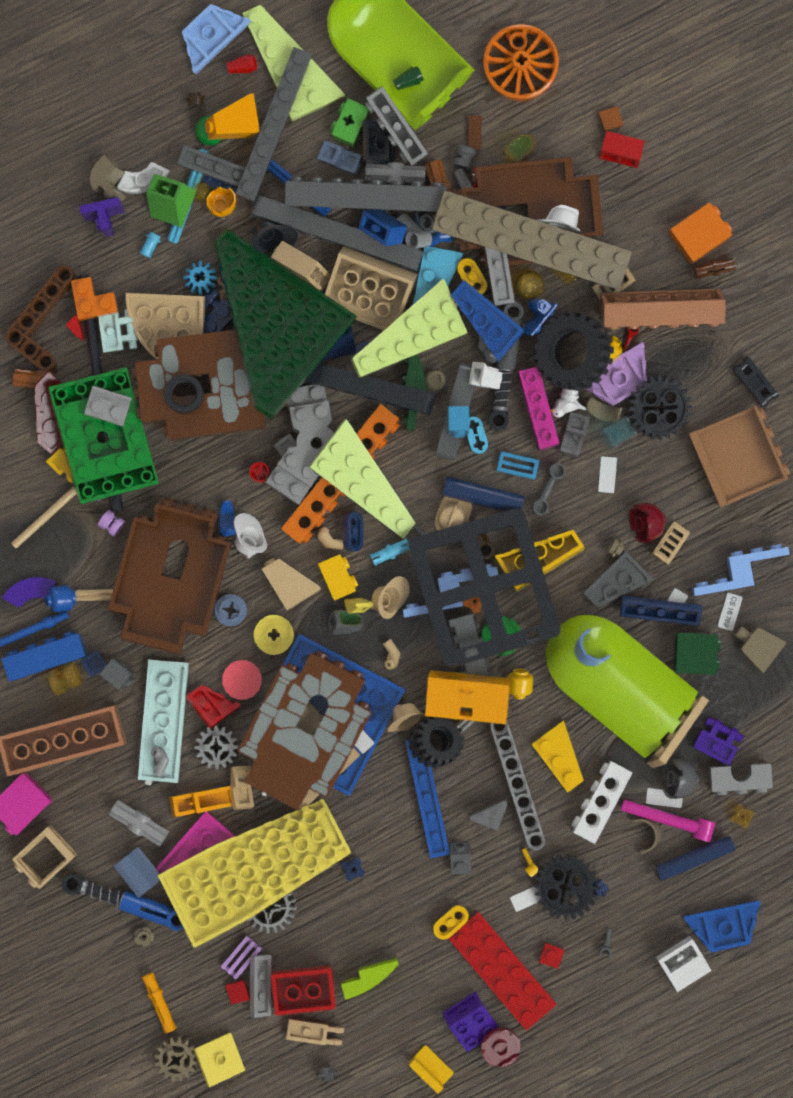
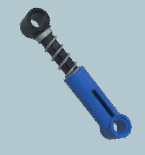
M76 872L70 873L62 881V888L67 894H87L91 898L96 897L100 901L104 900L109 904H116L121 911L167 926L174 931L184 928L182 923L175 924L172 920L173 915H177L174 907L142 896L138 898L136 894L128 891L121 894L120 891L115 892L111 888L107 889L102 887V885H95L94 882L90 883L89 880H86V878ZM69 879H76L78 887L71 888L69 886Z

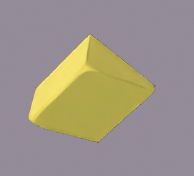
M363 598L344 600L347 613L349 614L362 613L373 606V602Z

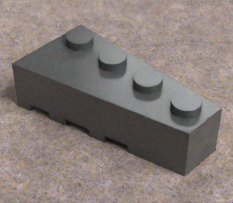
M472 614L448 620L456 649L483 642L482 636L478 637L476 629H479L477 618H473ZM477 649L465 651L466 658L477 655ZM488 658L460 665L463 674L489 676L487 668L490 667Z

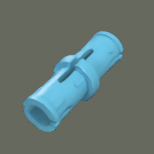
M405 538L391 546L388 544L386 548L370 554L374 565L376 566L390 558L393 560L395 556L408 551V541Z

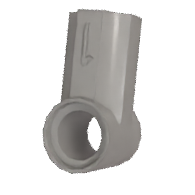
M401 214L397 218V220L407 226L404 237L408 248L419 249L431 245L432 236L428 230H422L407 214Z

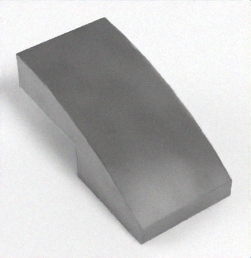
M574 412L570 413L559 453L579 458L590 417Z

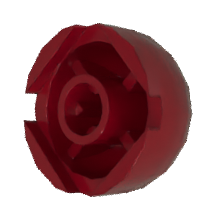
M652 503L634 504V509L629 511V523L631 531L634 529L637 536H634L639 543H648L656 540L662 535L665 528V514Z

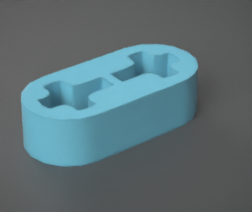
M470 417L469 425L470 421H474L479 426L476 427L477 434L475 435L473 430L469 429V433L466 434L471 450L476 454H482L488 448L483 424L479 418ZM477 436L479 441L485 444L482 446V450L473 446L476 444L475 437Z

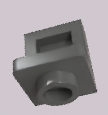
M469 842L450 843L451 875L471 874Z

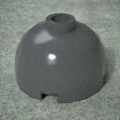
M670 759L671 761H667L662 769L661 780L665 781L666 788H663V792L669 799L686 798L691 795L698 784V775L692 764L687 761Z

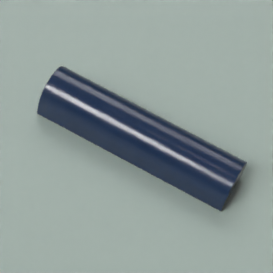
M447 476L442 495L503 512L512 509H522L525 497Z
M622 595L620 616L699 626L703 608L702 605Z
M727 836L655 866L659 879L663 881L735 851L736 848L730 836Z

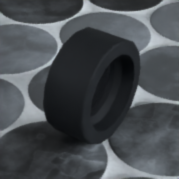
M180 374L168 381L165 386L164 397L171 409L178 413L188 414L200 407L203 402L204 391L196 378ZM182 382L190 383L196 391L194 401L187 406L178 405L172 397L174 387Z

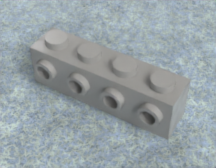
M383 86L366 96L368 100L365 103L371 113L375 111L379 116L376 121L383 130L387 128L391 134L388 136L394 147L398 144L402 150L399 154L405 163L409 161L413 165L428 154Z

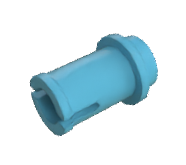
M152 232L146 235L147 239L139 252L150 259L157 244L161 242L159 241L161 237Z

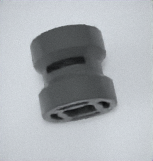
M457 145V156L453 159L452 166L458 169L464 168L465 171H471V160L475 157L476 150L467 146Z

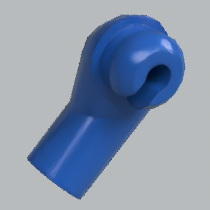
M436 232L432 235L430 247L435 246L439 242H452L455 240V237Z

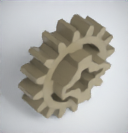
M181 1036L178 1041L171 1037L170 1043L164 1040V1047H158L157 1050L161 1053L155 1054V1058L159 1059L155 1066L161 1067L158 1073H166L164 1075L165 1079L171 1076V1080L174 1082L175 1078L178 1077L181 1082L184 1075L187 1078L191 1076L189 1071L195 1072L196 1068L193 1065H197L198 1061L194 1059L196 1057L193 1052L195 1045L189 1046V1039L182 1042ZM175 1046H180L184 1049H176ZM166 1051L168 1060L164 1063V1053ZM183 1055V1056L181 1057L180 1061H175V1062L173 1061V1062L171 1063V1061L173 1060L174 1056H175V1057H178V1056ZM188 1055L190 1056L189 1066H187V1063L185 1062L186 1057ZM170 1069H177L179 1072H174Z

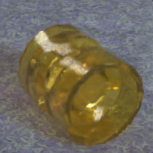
M73 661L62 665L61 670L55 668L46 673L50 686L56 696L67 692L69 687L75 689L83 685L80 672Z

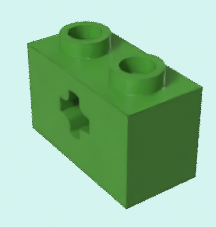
M347 99L346 104H341L338 111L340 117L338 121L334 120L330 132H332V139L354 148L363 129V121L367 120L370 110L360 103ZM352 119L353 124L346 126V122Z

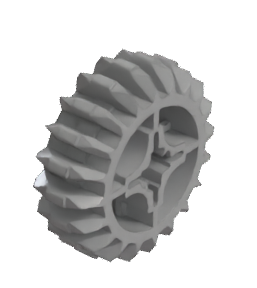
M293 891L283 897L286 904L277 901L273 903L275 907H272L270 914L267 908L262 910L265 913V921L255 915L248 919L247 922L253 919L254 922L251 927L254 928L256 924H259V932L262 931L263 927H266L267 934L270 932V927H273L274 933H277L278 925L284 930L285 925L283 922L288 925L291 923L287 917H295V914L290 912V910L297 909V906L291 905V903L296 901V898H289ZM286 910L279 920L272 922V915L275 911Z

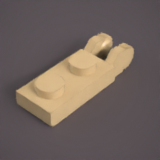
M289 1018L286 1039L320 1045L340 1046L342 1045V1040L327 1038V1031L344 1033V1028L326 1023Z

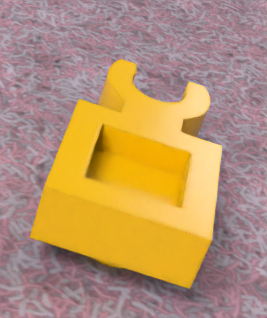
M60 447L46 462L59 475L65 472L68 481L72 483L64 450Z

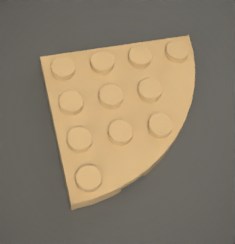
M126 293L127 312L129 318H133L134 332L141 344L155 359H159V357H155L154 345H157V339L204 334L205 296Z

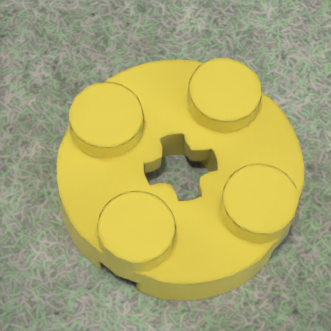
M269 615L260 620L256 625L254 640L259 649L266 654L277 655L289 649L294 640V630L290 622L284 617ZM272 629H276V632L280 633V636L276 637V641H273L272 637H268V633H271Z

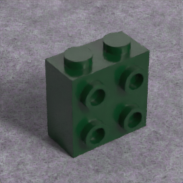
M675 633L674 672L716 675V671L720 670V659H717V651L721 650V639H718V635Z

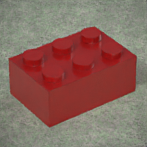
M332 965L272 971L271 982L275 1016L336 1009Z

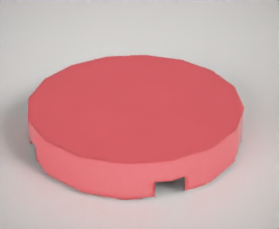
M238 660L231 663L225 669L222 676V685L231 697L238 700H246L253 697L260 690L262 675L254 663L247 660Z

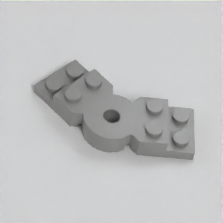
M319 385L299 387L287 401L291 429L298 434L295 443L296 447L288 448L265 482L297 505L300 504L319 476L318 473L309 467L334 434L328 428L332 417L325 387ZM311 441H319L321 447L314 449L311 446Z

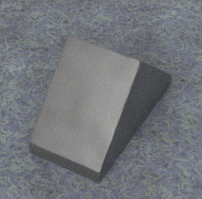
M503 799L470 814L469 818L473 822L498 831L507 802Z

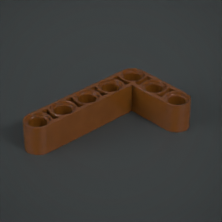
M60 266L56 269L5 334V339L9 345L41 370L53 372L57 367V360L30 337L72 286L71 281L76 280L75 273L68 266ZM63 272H70L69 279L61 280ZM57 287V294L49 296V289ZM44 302V310L38 312L36 310L37 304ZM27 318H32L33 320L30 327H24V321ZM19 333L20 340L12 343V336ZM29 346L36 347V351L33 355L27 354V349ZM45 358H51V365L49 367H43L42 365Z

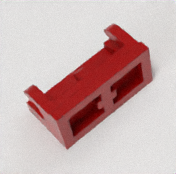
M606 131L599 159L638 168L645 141Z

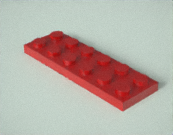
M479 911L448 938L526 1031L557 1005Z

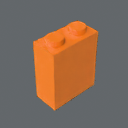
M710 202L671 228L668 232L690 265L732 236V228L726 221L723 222L719 209L715 205L712 206Z

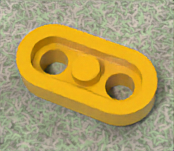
M469 258L461 260L457 267L460 278L472 287L476 283L480 284L481 288L477 291L483 295L487 289V282L476 262ZM469 266L471 271L469 273L464 272V267Z
M455 905L435 922L433 926L435 936L442 940L450 938L468 921L467 909L461 905ZM456 912L462 913V917L459 919L455 918L454 915ZM441 925H445L447 927V930L445 932L440 931L439 928Z

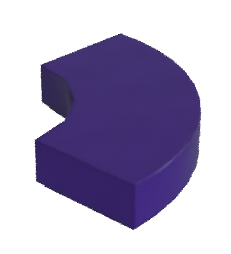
M40 577L24 579L9 588L2 599L21 608L26 601L32 598L45 599L49 589L55 587L57 582Z

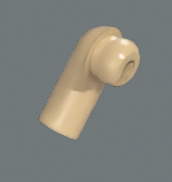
M326 527L319 529L317 536L324 547L343 550V540L333 539L329 534V529Z

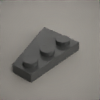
M625 551L583 594L596 607H599L654 579Z

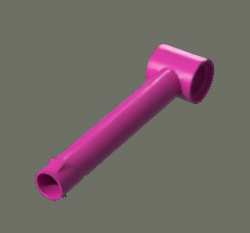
M625 799L621 806V811L692 832L694 833V838L706 842L711 841L716 824L702 818L694 821Z

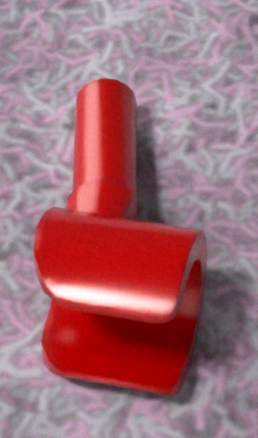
M640 327L635 332L629 328L626 329L628 335L623 347L624 351L628 350L633 336L637 335Z

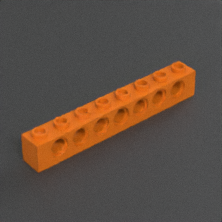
M382 404L378 406L357 433L361 442L365 439L372 441L373 445L367 451L373 459L375 458L373 453L376 449L381 450L387 443L385 438L388 434H394L400 426L398 424L399 418ZM376 424L384 425L385 431L382 434L374 432L373 429ZM323 477L281 528L300 545L302 542L307 543L313 536L311 531L314 527L319 528L325 521L323 517L327 511L332 512L338 504L336 502L337 498L340 495L343 497L345 495L333 486L335 494L331 497L326 496L324 489L327 486L333 485ZM316 501L323 504V509L320 512L312 510V504ZM303 517L310 519V525L307 528H302L299 525V521Z

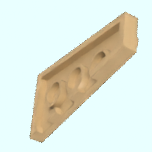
M704 696L695 698L689 711L679 717L678 720L681 723L672 734H667L665 740L646 764L652 768L666 764L709 700Z

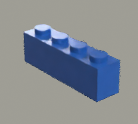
M68 632L63 634L64 638L56 640L54 637L45 640L44 645L37 647V644H32L25 647L26 651L18 653V650L6 653L7 657L2 658L8 681H15L87 657L88 654L81 633Z

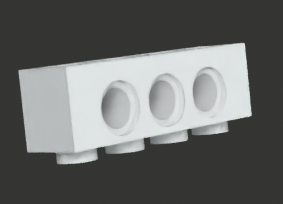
M610 760L608 764H603L599 772L602 774L599 781H594L590 789L592 792L590 798H585L581 805L583 811L580 817L576 816L571 825L574 827L573 833L594 844L632 775L631 771ZM613 778L615 780L613 788L608 789L605 787L606 779ZM601 795L604 796L606 799L605 804L597 806L595 803L596 798ZM590 813L596 815V821L593 824L586 822V816Z

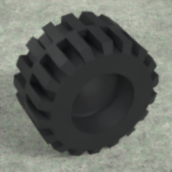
M430 716L414 725V729L410 731L412 736L409 737L408 742L412 744L409 746V749L413 750L412 756L418 758V763H424L425 767L432 766V768H437L456 760V757L461 754L459 750L463 749L464 746L461 744V741H464V736L460 735L462 730L457 728L458 723L456 721L451 722L452 719ZM431 731L438 733L442 739L443 747L441 752L435 750L430 743Z

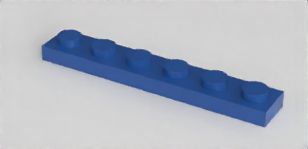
M407 739L405 742L430 859L449 855L450 852L431 766L425 767L424 763L420 764L417 762L418 758H414L412 756L413 750L409 749V746L412 744Z

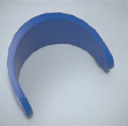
M226 500L222 502L219 512L220 535L222 537L236 535L233 505L231 501Z

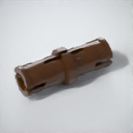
M733 258L718 262L714 260L709 264L694 266V273L697 279L711 275L715 277L719 276L720 273L736 270Z

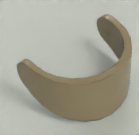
M590 397L587 404V410L590 415L608 423L617 422L623 409L622 407L617 408L593 399V397Z
M646 818L632 819V822L642 821L653 828L655 832L653 846L640 850L638 853L642 854L651 851L661 840L660 826L657 822Z

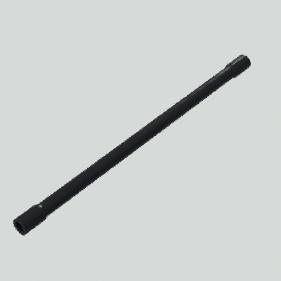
M81 275V276H78V279L87 278V277H90V276H89V275ZM95 318L86 319L85 325L92 373L95 376L103 374ZM101 432L102 442L105 443L108 439L107 434ZM121 494L109 497L111 511H122Z

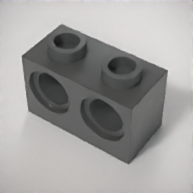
M118 658L111 659L100 673L104 679L118 690L129 688L135 681L133 676L136 674Z

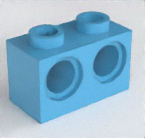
M469 406L448 407V435H452L453 438H464L465 434L469 433Z

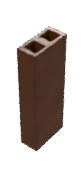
M469 115L468 147L481 151L482 116Z

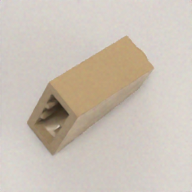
M284 241L275 248L271 257L277 263L322 292L330 281L331 275L318 261Z
M272 558L264 563L265 567L262 570L286 610L291 609L322 590L319 585L280 559L275 560Z

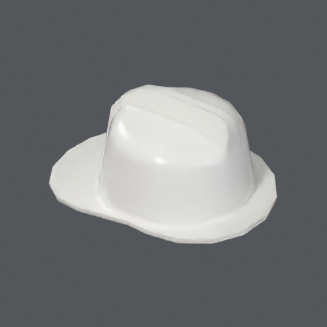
M566 205L554 207L545 220H537L571 232H581L577 228L579 211Z
M242 513L237 515L234 520L236 531L235 547L237 550L244 554L247 559L256 553L264 552L267 549V542L259 521L250 514Z

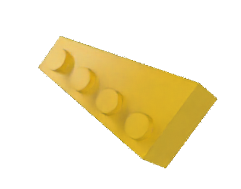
M574 530L534 543L544 575L584 550V545ZM520 548L495 556L504 573L523 569L526 566ZM530 583L514 586V589L518 592Z

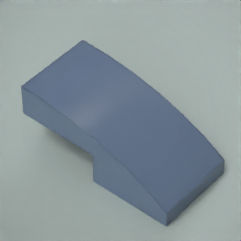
M324 141L317 159L356 176L363 161V156L345 150L339 145Z

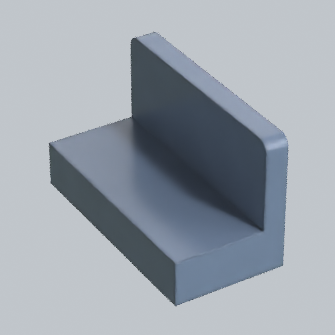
M139 847L114 866L138 898L160 881L158 877L159 872Z

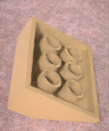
M343 246L338 254L325 295L357 316L356 320L385 330L404 313L418 274Z

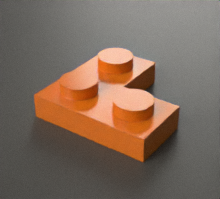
M91 277L71 281L79 321L118 313L114 292L95 296Z

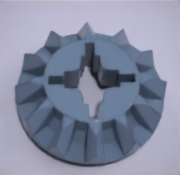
M225 595L218 600L215 606L217 619L226 626L240 624L247 614L245 602L237 595ZM233 602L234 609L240 612L233 613L229 619V612H226L223 608H229Z

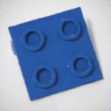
M541 299L529 300L528 307L535 314L523 327L525 331L523 334L530 336L538 334L542 329L543 322L554 315L557 304Z

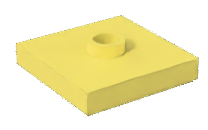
M231 1033L224 1034L193 1049L207 1087L216 1085L245 1071Z

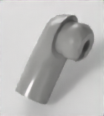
M154 747L151 755L154 756L157 765L153 774L162 777L169 763V758L162 747Z

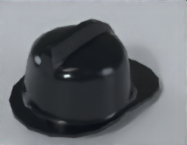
M264 221L252 229L254 235L252 245L258 252H274L275 248L282 241L293 246L298 239L295 228L289 225H277L272 221Z

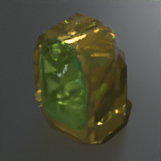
M528 134L518 135L502 149V153L510 163H520L535 147V139L532 135Z

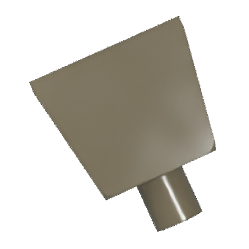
M741 626L735 634L743 642L738 650L760 673L766 671L787 643L759 627H755L750 633Z

